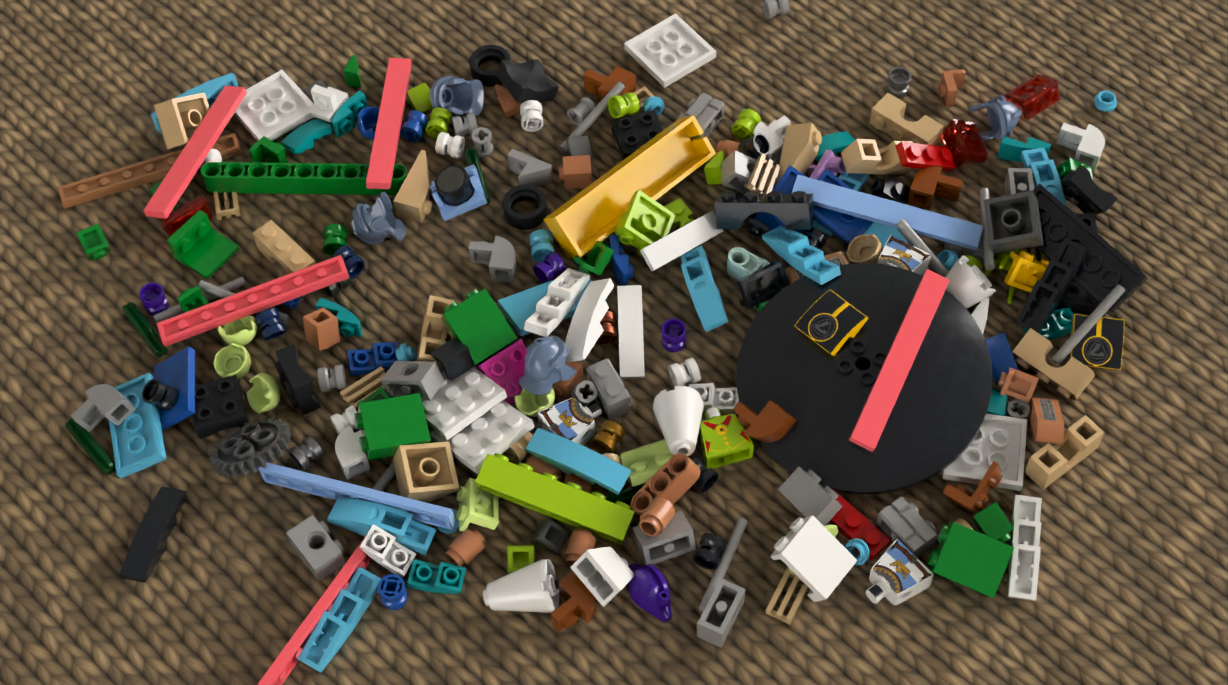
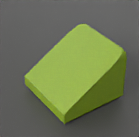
M422 83L407 91L408 102L414 110L424 114L434 109L430 102V89L426 83Z
M719 151L704 167L706 181L709 185L721 184L722 162L725 160L723 151Z
M535 545L507 546L508 573H513L535 563Z

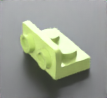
M663 439L620 454V459L624 467L632 470L627 480L632 487L647 483L674 455L670 452L666 440Z
M469 478L465 486L460 487L456 498L459 502L456 519L459 520V531H465L470 523L495 530L499 524L498 496L476 488V479Z

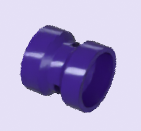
M551 252L545 257L543 262L539 261L533 266L536 277L542 283L554 280L556 275H561L566 270L564 261L555 252Z
M148 283L140 289V299L149 315L154 316L168 309L169 302L160 284Z
M669 319L662 325V346L669 352H679L686 344V326L679 319Z

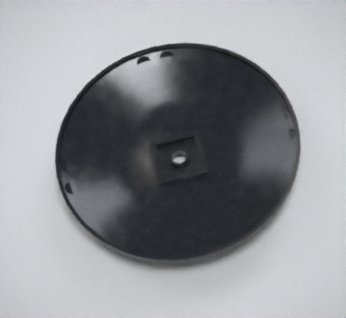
M856 263L839 265L841 275L822 285L807 276L798 279L777 293L757 314L745 335L738 357L736 377L739 402L745 404L759 415L770 400L797 420L788 433L775 442H761L756 439L761 448L770 458L791 474L798 467H801L806 472L811 469L822 479L819 484L823 488L828 485L836 492L860 495L882 494L912 487L937 475L956 461L971 444L983 424L992 391V367L988 347L980 328L964 305L945 290L876 448L871 452L849 441V438L923 276L895 266ZM830 289L869 318L854 338L849 336L835 356L828 353L794 326L803 314ZM860 361H866L870 364V367L867 370H859L856 364Z

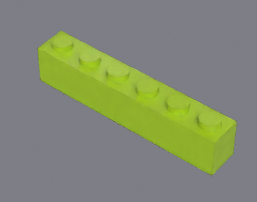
M487 453L475 481L476 488L576 528L587 529L596 536L622 546L635 512L630 510L631 507L628 504L616 501V503L606 500V496L598 492L589 494L582 491V487L575 483L567 482L566 485L557 481L558 478L550 473L543 472L541 475L533 472V468L527 464L519 463L516 465L508 462L509 458L504 455L495 453L493 456Z

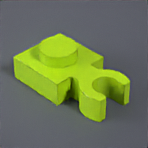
M681 198L664 206L676 215L671 226L673 229L678 226L682 228L694 221L692 211Z

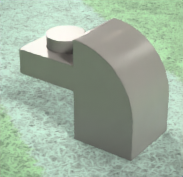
M495 236L494 243L470 241L469 254L471 263L489 264L490 280L514 283L517 271L516 256L513 245L507 239Z
M99 384L85 391L89 399L70 416L76 423L90 432L105 417L116 426H119L136 408L128 398L108 384Z

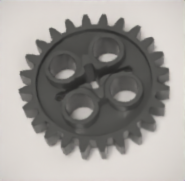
M264 417L259 422L256 418L250 424L245 422L241 428L235 427L233 433L227 432L226 438H220V444L213 446L215 450L210 452L211 457L209 460L215 472L219 476L225 475L226 478H229L231 475L237 478L241 473L246 476L249 471L256 473L259 467L266 468L267 462H275V456L283 455L281 450L288 449L287 444L291 442L290 437L292 435L285 421L282 422L281 418L275 419L271 417L267 420Z

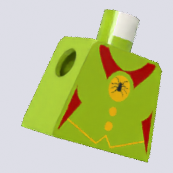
M712 407L705 411L704 414L707 420L701 422L699 435L703 458L707 468L714 469L753 457V442L745 434V430L739 420H737L736 415L728 414L721 416L717 407Z

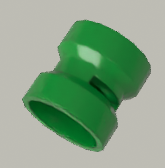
M330 224L324 227L323 237L325 240L323 242V251L325 254L333 256L339 248L347 246L345 241L347 229L340 224Z

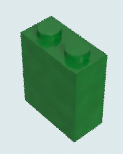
M486 288L480 292L478 289L471 291L465 295L466 300L459 305L456 301L444 308L446 313L441 317L452 336L469 348L474 367L517 340V336Z
M420 393L359 403L358 413L354 414L356 428H361L363 435L359 438L361 451L367 453L368 460L394 456L400 445L431 442Z
M949 521L947 525L944 524L938 535V539L941 540L938 549L932 550L927 562L930 565L929 570L994 598L1014 547L953 521Z

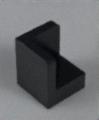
M456 338L449 340L431 352L432 357L443 365L446 378L449 381L456 379L474 367L469 348Z

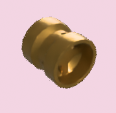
M605 420L600 427L601 432L593 437L591 444L602 454L614 453L617 449L616 444L623 440L626 432L619 424Z

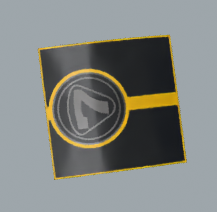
M830 289L803 314L794 326L828 353L835 356L849 336L854 338L869 318Z
M1073 314L1071 336L1089 317L1088 315ZM1101 317L1070 352L1069 360L1071 357H1074L1086 366L1121 370L1125 320Z

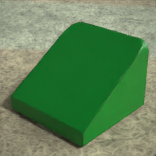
M352 55L343 69L347 85L361 88L357 57Z

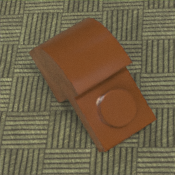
M616 66L610 75L605 77L588 69L584 74V90L597 95L599 104L618 81L625 86L619 94L620 96L625 93H633L636 90V74Z
M932 166L924 168L914 177L907 204L930 209L934 196L958 202L963 180L941 175L943 167Z
M770 400L759 415L741 402H738L733 408L739 414L737 420L748 427L745 434L761 442H775L781 439L797 421L783 408Z
M572 571L558 582L559 593L566 600L565 603L551 613L552 625L558 632L565 627L570 628L573 626L579 616L587 624L596 611V598Z

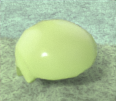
M249 315L225 324L223 328L218 326L217 330L227 344L235 343L245 346L255 337L258 325L254 317Z
M231 343L221 348L215 354L213 366L221 378L236 375L237 379H241L250 370L251 357L243 345Z
M259 373L249 380L250 383H253V387L246 392L249 405L254 412L260 414L278 406L281 391L278 382L273 376Z
M522 387L520 395L515 396L516 408L524 415L538 417L537 413L553 406L555 401L553 387L546 395H535Z

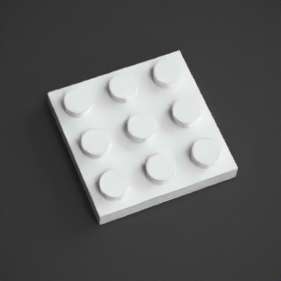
M676 13L624 43V49L664 88L716 58V50Z
M280 70L246 89L247 94L234 113L257 141L263 136L274 141L314 118L310 111L315 105L283 70Z
M473 367L452 381L446 378L445 371L441 373L445 382L431 401L422 400L427 424L446 440H449L507 398V395L502 387Z
M502 400L449 440H446L435 430L430 432V437L435 443L449 441L452 456L478 474L487 453L493 456L495 453H504L535 426L530 418Z
M986 413L976 437L956 461L943 470L942 479L979 485L992 462L995 461L999 464L1001 475H1003L997 488L1021 491L1023 487L1027 419Z

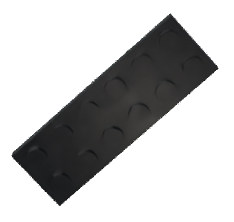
M1039 184L1033 192L1038 200L1044 245L1036 247L1050 260L1055 259L1065 238L1089 248L1073 280L1099 304L1117 284L1121 285L1126 291L1109 308L1108 312L1112 314L1147 280V276Z

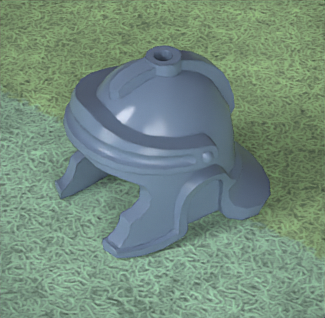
M455 76L442 77L433 84L429 94L433 108L447 109L453 116L473 112L475 116H478L483 108V85L477 79L466 81Z
M1002 95L994 97L985 103L969 107V113L987 108L988 121L992 130L974 133L975 138L978 140L1002 139L1004 136H1011L1012 129L1018 123L1019 116L1022 115L1021 109L1013 103L1006 101Z
M385 192L381 193L380 198L376 197V202L372 207L368 204L363 205L359 203L352 211L354 217L352 219L353 232L356 237H359V239L366 243H382L385 238H391L392 236L402 241L406 235L405 225L393 215L391 200Z
M557 336L535 339L526 349L525 374L520 377L518 382L521 387L532 394L546 395L551 391L552 384L560 380L566 381L572 378L577 373V370L574 367L565 365L569 352L566 344Z

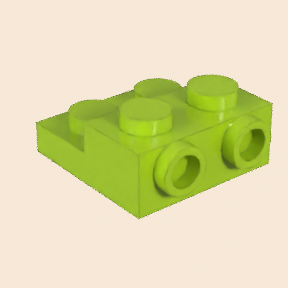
M637 190L633 193L627 211L621 214L614 233L619 236V241L622 244L634 246L638 249V254L642 256L640 250L669 234L676 215L642 191Z

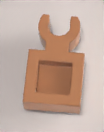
M496 84L497 101L504 116L508 118L519 114L522 103H517L506 88L501 89Z

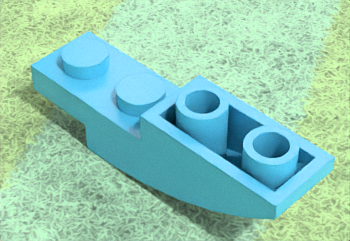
M1045 148L1022 151L1020 158L1024 168H1032L1034 189L1041 184L1066 206L1053 159L1049 160Z
M701 245L680 256L682 272L704 330L708 332L727 323L728 319L721 295L714 282L704 248Z
M337 498L327 518V522L364 537L374 524L396 537L394 541L425 556L437 530L412 520L413 514L375 502L350 498Z

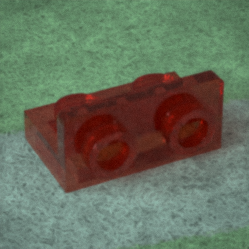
M1040 74L1035 75L1005 94L1006 101L1022 107L1023 116L1028 120L1060 100L1057 80Z
M952 119L944 128L942 139L945 146L952 153L956 168H959L965 160L984 163L989 158L974 122Z
M201 195L171 212L167 219L161 218L163 222L161 223L162 229L171 237L199 210L206 213L209 220L212 219L207 200Z

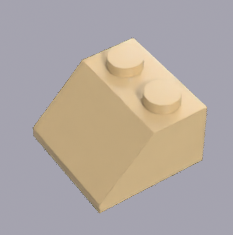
M205 92L171 99L154 105L167 149L183 146L188 143L210 109Z
M449 441L399 446L393 457V464L400 496L429 503L459 490Z

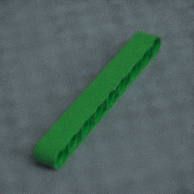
M209 162L202 166L201 174L206 190L211 193L381 195L382 192H385L387 195H397L407 177V169L403 165L394 164L390 189H367L366 179L369 164Z

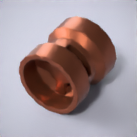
M607 311L600 321L604 331L596 342L602 345L612 344L618 338L617 329L615 328L617 326V316L613 312Z

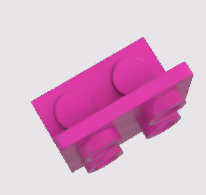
M521 339L475 366L476 369L505 390L507 398L504 401L510 405L515 402V396L520 395L522 392V387L518 380L525 374L527 348Z

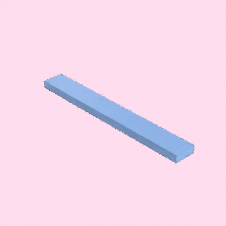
M797 175L792 193L803 191L806 194H813L815 206L898 228L896 224L904 219L916 234L977 250L983 230L982 225L802 175Z
M266 463V468H258L266 483L337 500V498H350L387 505L413 514L412 520L450 530L454 529L456 524L455 516L450 508L271 463Z

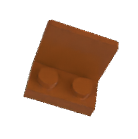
M993 461L974 494H971V491L957 483L955 487L947 484L943 494L950 501L975 515L977 510L982 511L988 503L989 498L987 494L991 487L996 489L1003 477L1001 475V468L997 462Z

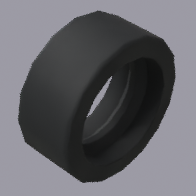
M482 46L476 49L470 57L471 76L474 80H480L483 86L494 87L496 84H503L496 75L497 70L484 71L478 68L483 62L491 60L499 62L509 60L511 62L510 54L501 46Z
M528 184L511 188L503 198V212L507 223L521 230L533 229L543 223V219L547 216V202L543 191L536 186ZM522 200L534 201L539 205V208L529 214H519L511 210L515 203Z

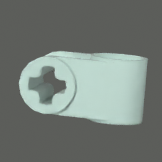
M735 247L728 253L726 271L731 277L739 280L769 265L770 262L750 253L744 248Z

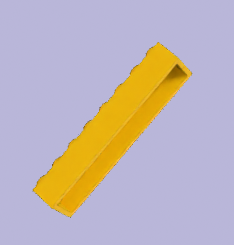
M694 115L679 118L543 219L568 259L575 256L581 258L594 247L597 240L602 242L615 232L621 214L627 211L634 192L640 190L656 201L716 155L707 137L692 140L689 138L704 133Z

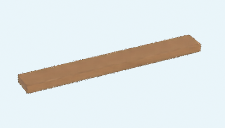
M235 133L219 137L212 149L220 152L222 160L242 154ZM183 149L57 187L62 205L66 209L163 179Z

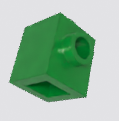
M996 502L971 518L981 534L1003 543L1011 538L1009 533L1014 528Z

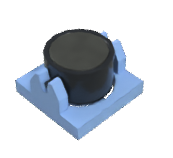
M474 164L466 168L460 165L447 166L437 174L435 181H432L430 186L433 192L432 196L440 209L444 221L487 204Z

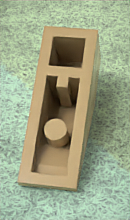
M812 122L787 125L779 165L781 167L776 184L789 165L805 174L817 156L822 136Z
M425 150L420 151L393 201L396 216L421 223L425 215H428L432 208L429 170Z

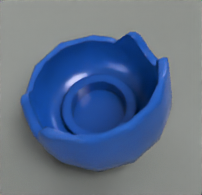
M366 107L358 113V131L362 136L374 141L379 107Z

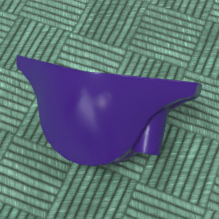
M633 563L629 565L634 577L628 582L630 597L635 604L663 622L672 619L670 588L665 576L652 564L642 566Z

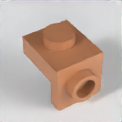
M964 69L942 72L938 91L940 98L944 100L945 106H954L957 88L963 87Z
M1009 367L1007 373L1002 372L997 386L1001 387L1000 395L1005 396L1007 394L1029 403L1039 378Z

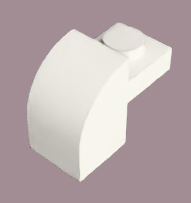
M315 84L311 89L315 106L310 113L313 117L332 123L335 113L349 99L348 93L329 86L324 88Z
M785 115L778 120L772 121L769 126H766L761 121L754 130V135L761 133L768 138L771 148L765 160L771 159L773 161L772 165L781 159L786 127L791 123V120Z
M1063 123L1056 144L1076 150L1074 160L1087 164L1095 172L1105 146V139L1101 131L1091 124H1088L1087 129L1084 130Z
M351 425L338 435L335 442V452L339 465L347 480L370 470L365 452L361 451L359 438L363 436L362 430L354 433Z

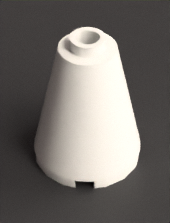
M961 256L945 276V278L950 280L946 290L967 309L992 296L995 289L990 288L992 286L991 282L976 265L970 267L967 264L969 259Z
M674 386L675 390L668 392L666 389L662 390L655 397L653 412L670 452L673 455L683 453L689 456L696 448L704 403L698 391L686 386Z
M539 560L488 583L486 589L483 590L485 605L490 606L491 610L552 613L560 606L559 589L555 588L554 580H557V576L551 560Z

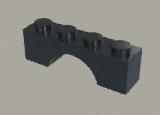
M725 191L720 193L715 201L717 229H740L744 220L749 215L757 212H767L778 217L787 230H811L815 220L813 194H806L803 191L793 192L792 194H782L780 191H773L768 194H759L757 191L746 193Z

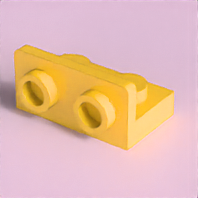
M1021 250L1020 254L1011 251L1010 256L1014 261L1004 282L1031 293L1037 280H1041L1050 261L1044 258L1041 261L1035 260L1034 255Z

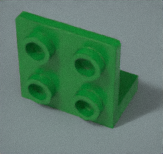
M201 210L166 240L172 256L205 279L212 276L239 250L237 244L212 229L207 214Z

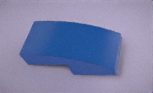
M610 235L609 247L614 250L610 265L620 286H627L628 279L633 278V265H628L629 255H623L624 245H619V236Z
M1005 332L985 339L991 359L992 375L996 385L1002 372L1007 373L1009 367L1018 370Z
M397 342L373 343L372 349L347 350L349 375L369 374L380 366L384 370L390 369L393 363L398 361L396 356Z

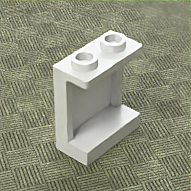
M813 515L805 518L799 517L790 525V533L776 542L774 545L776 550L770 557L773 560H782L811 589L807 596L813 602L826 600L857 560Z

